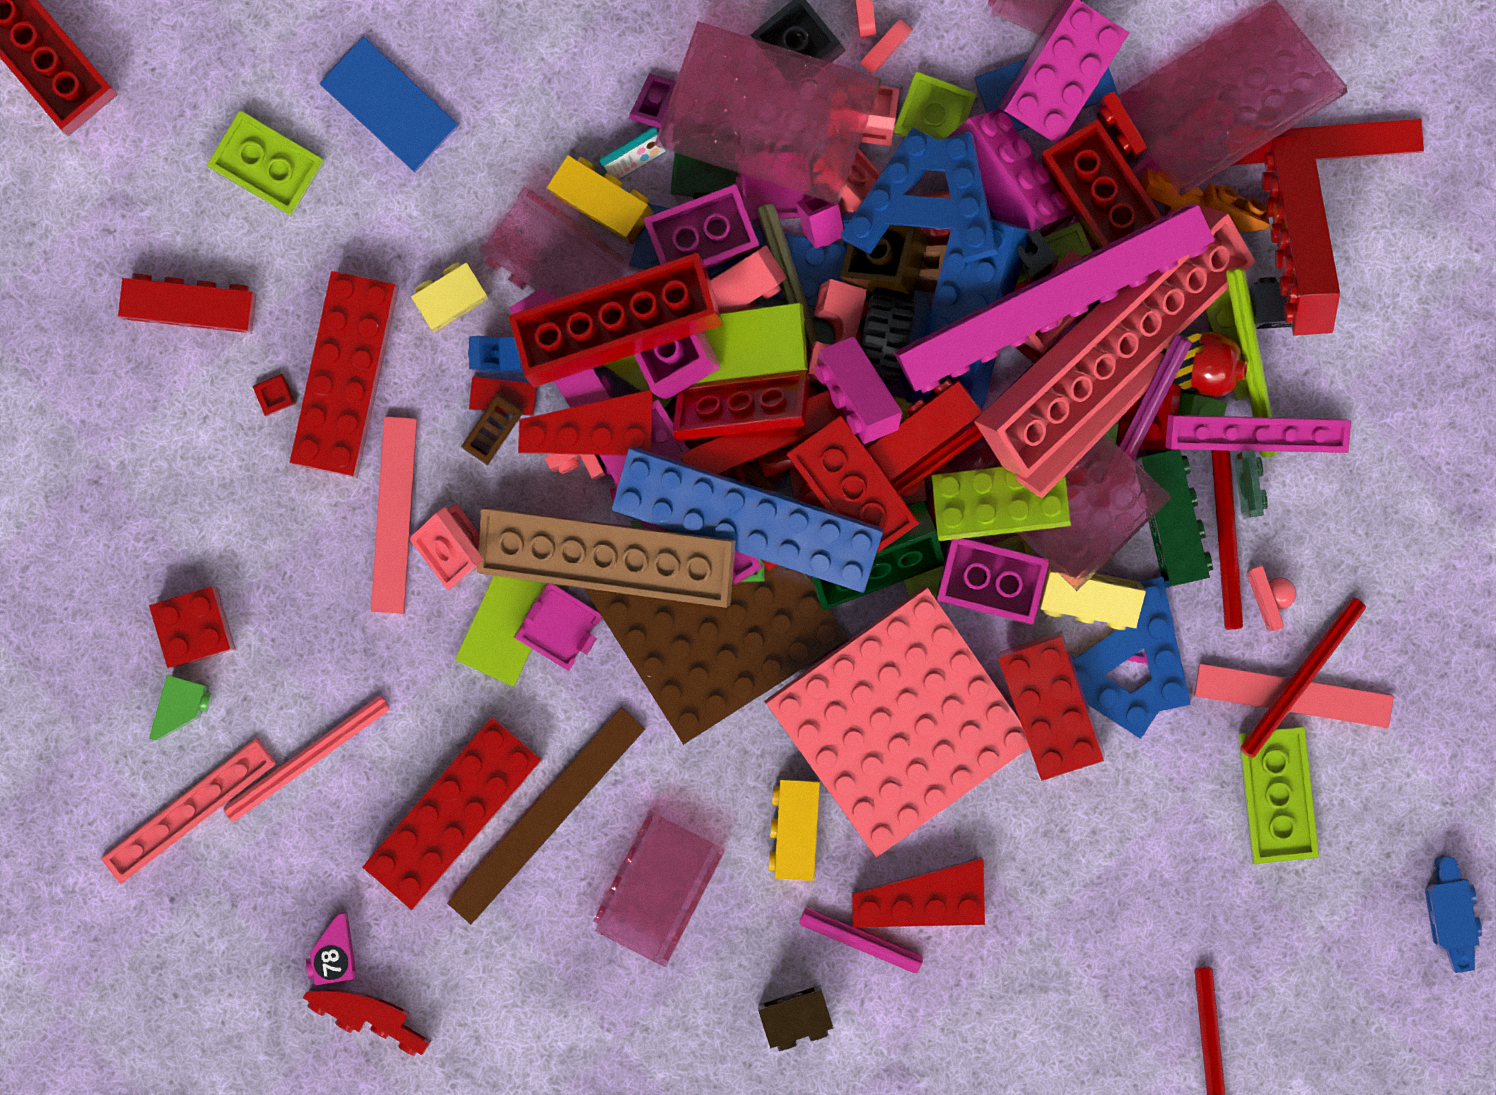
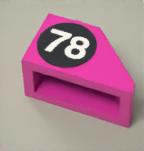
M348 912L340 913L336 916L310 951V958L306 959L308 978L314 979V985L353 980L357 977Z

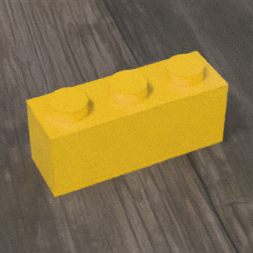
M567 155L546 188L552 195L633 245L645 227L643 219L652 216L654 213L647 204L649 199L634 189L631 193L620 188L623 183L608 173L603 177L594 172L596 166L583 157L575 160Z
M780 779V786H773L772 805L778 806V819L771 818L770 838H776L777 840L776 852L769 851L768 871H775V879L814 881L819 781Z

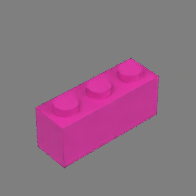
M850 337L820 349L817 364L815 365L816 376L822 384L825 383L828 387L833 404L837 409L841 408L845 414L847 424L851 428L852 433L857 434L862 443L866 444L898 431L902 411L855 337Z

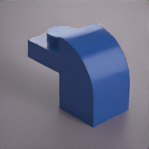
M469 336V369L479 370L482 373L523 372L514 337Z

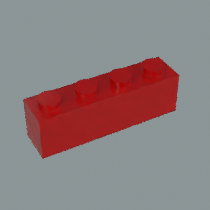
M133 273L132 279L122 278L118 317L130 321L252 334L257 295L250 292L249 286L229 284V289L216 288L217 283L211 281L197 280V285L195 286L184 284V279L165 277L164 282L152 281L151 275Z

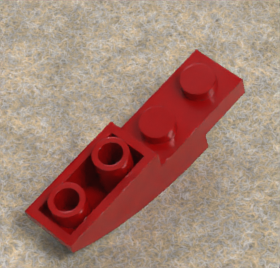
M314 989L307 991L303 996V999L309 1002L307 1004L309 1009L321 1016L328 1013L337 1019L335 1024L349 1033H352L353 1030L360 1032L366 1022L372 1025L370 1027L372 1032L384 1039L391 1036L400 1042L398 1047L412 1056H415L416 1053L423 1055L431 1043V1040L404 1025L410 1012L381 998L343 989Z

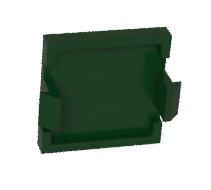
M700 125L699 132L677 129L671 195L692 196L693 199H697L735 185L736 177H738L741 135L719 134L718 126Z

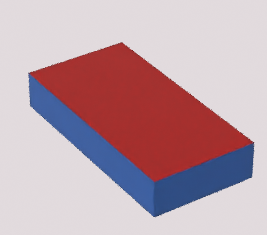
M472 377L469 410L485 412L498 393L524 411L522 416H534L537 387L534 388L531 383ZM498 405L494 409L497 413L510 414Z

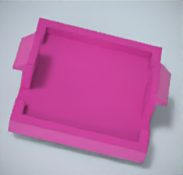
M804 152L740 155V176L736 177V185L749 220L759 221L756 210L758 207L768 203L775 205L779 219L799 218L796 202L807 198L806 194L811 193L810 173H805Z
M546 583L513 637L570 671L579 651L588 655L597 640L590 633L594 626H597L602 616L557 586Z

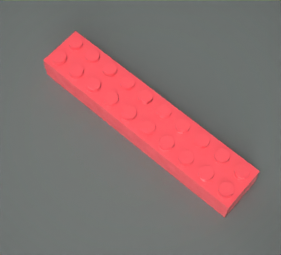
M1203 206L1201 212L1215 240L1207 245L1208 250L1193 258H1190L1188 254L1178 259V265L1173 269L1160 273L1158 269L1147 275L1149 280L1133 288L1127 285L1117 290L1118 296L1097 305L974 421L1004 469L1027 479L1171 343L1174 335H1179L1229 288L1226 275L1227 270L1242 267L1246 272L1255 263L1228 213Z

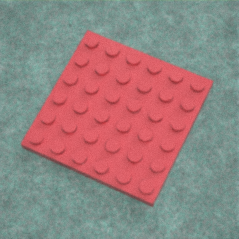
M926 586L919 589L764 700L876 858L1029 749L1020 720Z

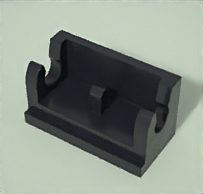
M1038 229L1029 234L1032 242L1028 244L1030 251L1027 254L1022 246H1018V255L1022 260L1020 269L1026 276L1027 285L1048 275L1057 266L1058 257Z

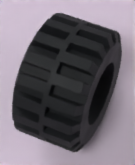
M874 292L869 299L859 345L880 378L897 381L903 370L894 352L909 345L915 314L914 301Z

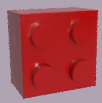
M207 587L149 605L167 668L174 669L236 650L217 587Z

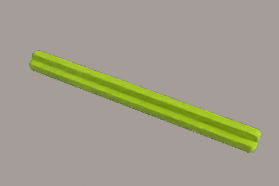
M1242 267L1227 270L1226 275L1239 346L1242 350V360L1248 361L1245 378L1252 416L1272 417L1246 273ZM1259 451V453L1265 458L1277 455L1278 451Z

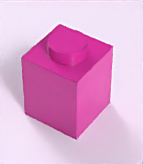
M825 190L796 202L803 235L816 249L831 245L834 241L842 238L841 234L844 228L839 205Z

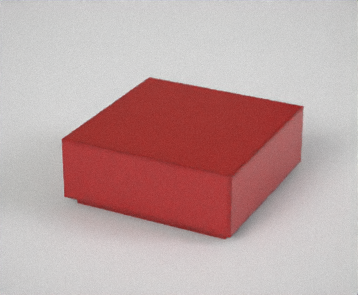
M284 374L277 375L252 386L264 416H269L296 404Z

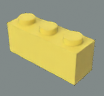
M1049 564L1039 606L1040 609L1044 610L1045 614L1053 617H1062L1063 614L1075 616L1076 620L1083 623L1093 624L1097 620L1107 622V626L1111 628L1125 630L1126 626L1137 627L1146 591L1141 582Z

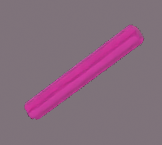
M805 908L799 921L801 926L902 969L918 973L922 966L924 958L922 955L861 929L853 928L851 925L811 908Z

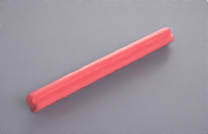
M382 696L373 699L224 806L223 810L231 821L239 819L388 712L390 709L388 703Z

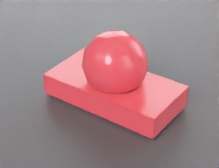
M1263 566L1247 570L1248 572L1246 573L1267 631L1271 632L1284 628L1279 610L1287 609L1294 603L1297 595L1294 584L1282 577L1274 578L1268 582Z

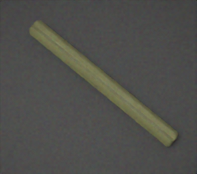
M773 203L764 204L758 207L756 212L768 249L787 277L780 283L787 305L796 303L803 305L807 347L816 341L819 342L775 205ZM812 382L816 391L828 389L827 386Z

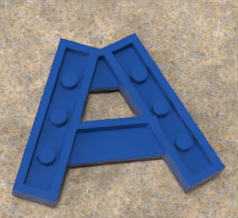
M912 127L842 232L841 237L846 242L871 254L890 224L950 229L958 231L962 255L966 263L998 254L976 145L971 131L943 140H937ZM926 170L944 171L946 173L951 199L910 196Z
M1163 577L1141 581L1146 593L1136 628L1126 626L1125 630L1117 629L1077 658L1071 655L1088 706L1139 739L1143 737L1159 711L1191 705ZM1144 649L1151 680L1133 693H1129L1104 676Z

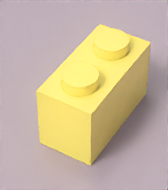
M459 262L452 264L442 272L444 276L433 283L429 279L414 289L416 294L411 296L434 333L489 299L467 262L463 265H460Z

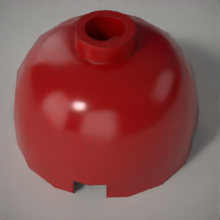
M1205 331L1199 340V343L1205 344L1203 351L1195 353L1191 384L1192 388H1196L1193 394L1217 398L1229 394L1237 386L1238 380L1245 379L1248 361L1242 360V350L1238 343L1230 336Z

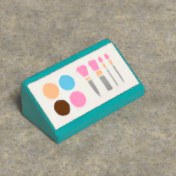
M651 127L601 157L599 162L605 174L608 173L620 180L667 151L657 129Z

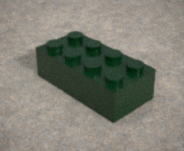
M1180 449L1136 460L1134 464L1165 588L1210 578L1209 571L1213 570V563L1209 551L1204 552L1201 539L1206 538L1202 520H1196L1194 507L1198 506V499L1194 487L1189 488L1186 475L1191 474L1187 456H1181Z
M923 500L907 504L918 519L919 524L876 554L864 593L810 576L823 611L944 566L945 561L937 531Z

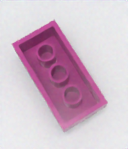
M1065 0L998 107L1057 144L1062 141L1130 32L1080 0Z
M1000 108L967 119L947 137L971 131L974 136L988 206L998 220L1031 229L1030 233L1038 229L1040 234L1045 237L1074 214L1069 207L1067 198L1053 185L1048 171L1038 164L1031 154L1032 150L1029 144L1019 137L1013 128L1011 119ZM1030 235L1027 244L1032 242Z

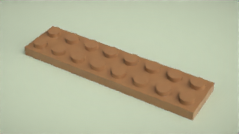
M485 507L481 509L478 549L479 554L484 560L477 566V573L727 608L731 604L736 540Z

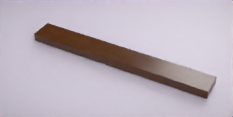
M621 707L447 904L472 925L646 728Z

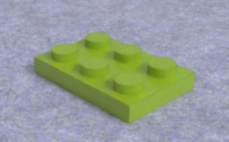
M239 110L206 166L292 217L325 161Z

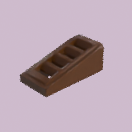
M497 393L461 448L488 466L524 411ZM497 405L513 415L510 421L494 411ZM490 416L506 426L503 432L487 422ZM482 427L498 437L495 443L480 433ZM475 438L491 448L488 454L472 443Z

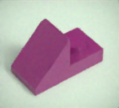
M649 73L630 112L629 119L635 123L666 131L669 111L678 94L680 82Z

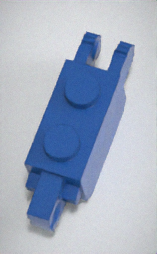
M1441 855L1434 862L1436 882L1430 883L1425 889L1433 943L1446 950L1453 972H1468L1475 970L1474 946L1479 945L1478 937L1482 936L1480 919L1474 916L1473 904L1477 903L1476 891L1473 884L1469 885L1468 879L1461 878L1460 869L1457 867L1459 865L1457 860Z

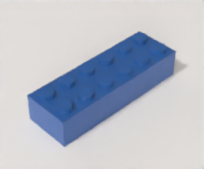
M991 218L998 254L968 263L963 259L958 231L951 230L923 337L1014 292L1022 260L1018 255V246L1020 245L1024 250L1026 249L1031 229ZM997 357L984 363L978 360L969 365L970 370L954 378L950 374L940 379L939 382L941 383L947 378L952 382L959 378L983 410ZM910 387L906 402L913 404L920 398L927 401L935 395V392L932 389L922 393L921 389L915 391Z

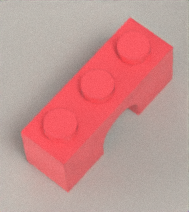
M829 279L820 285L813 316L825 319L832 325L835 336L831 345L853 336L860 343L861 332L858 331L860 319L862 320L865 317L868 309V301L865 300L866 289ZM816 341L806 347L807 373L809 381L826 386L825 383L822 384L818 380L815 373V365L817 364L819 350L830 345Z

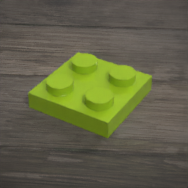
M916 71L893 134L905 138L911 128L914 127L937 140H943L968 119L977 94Z

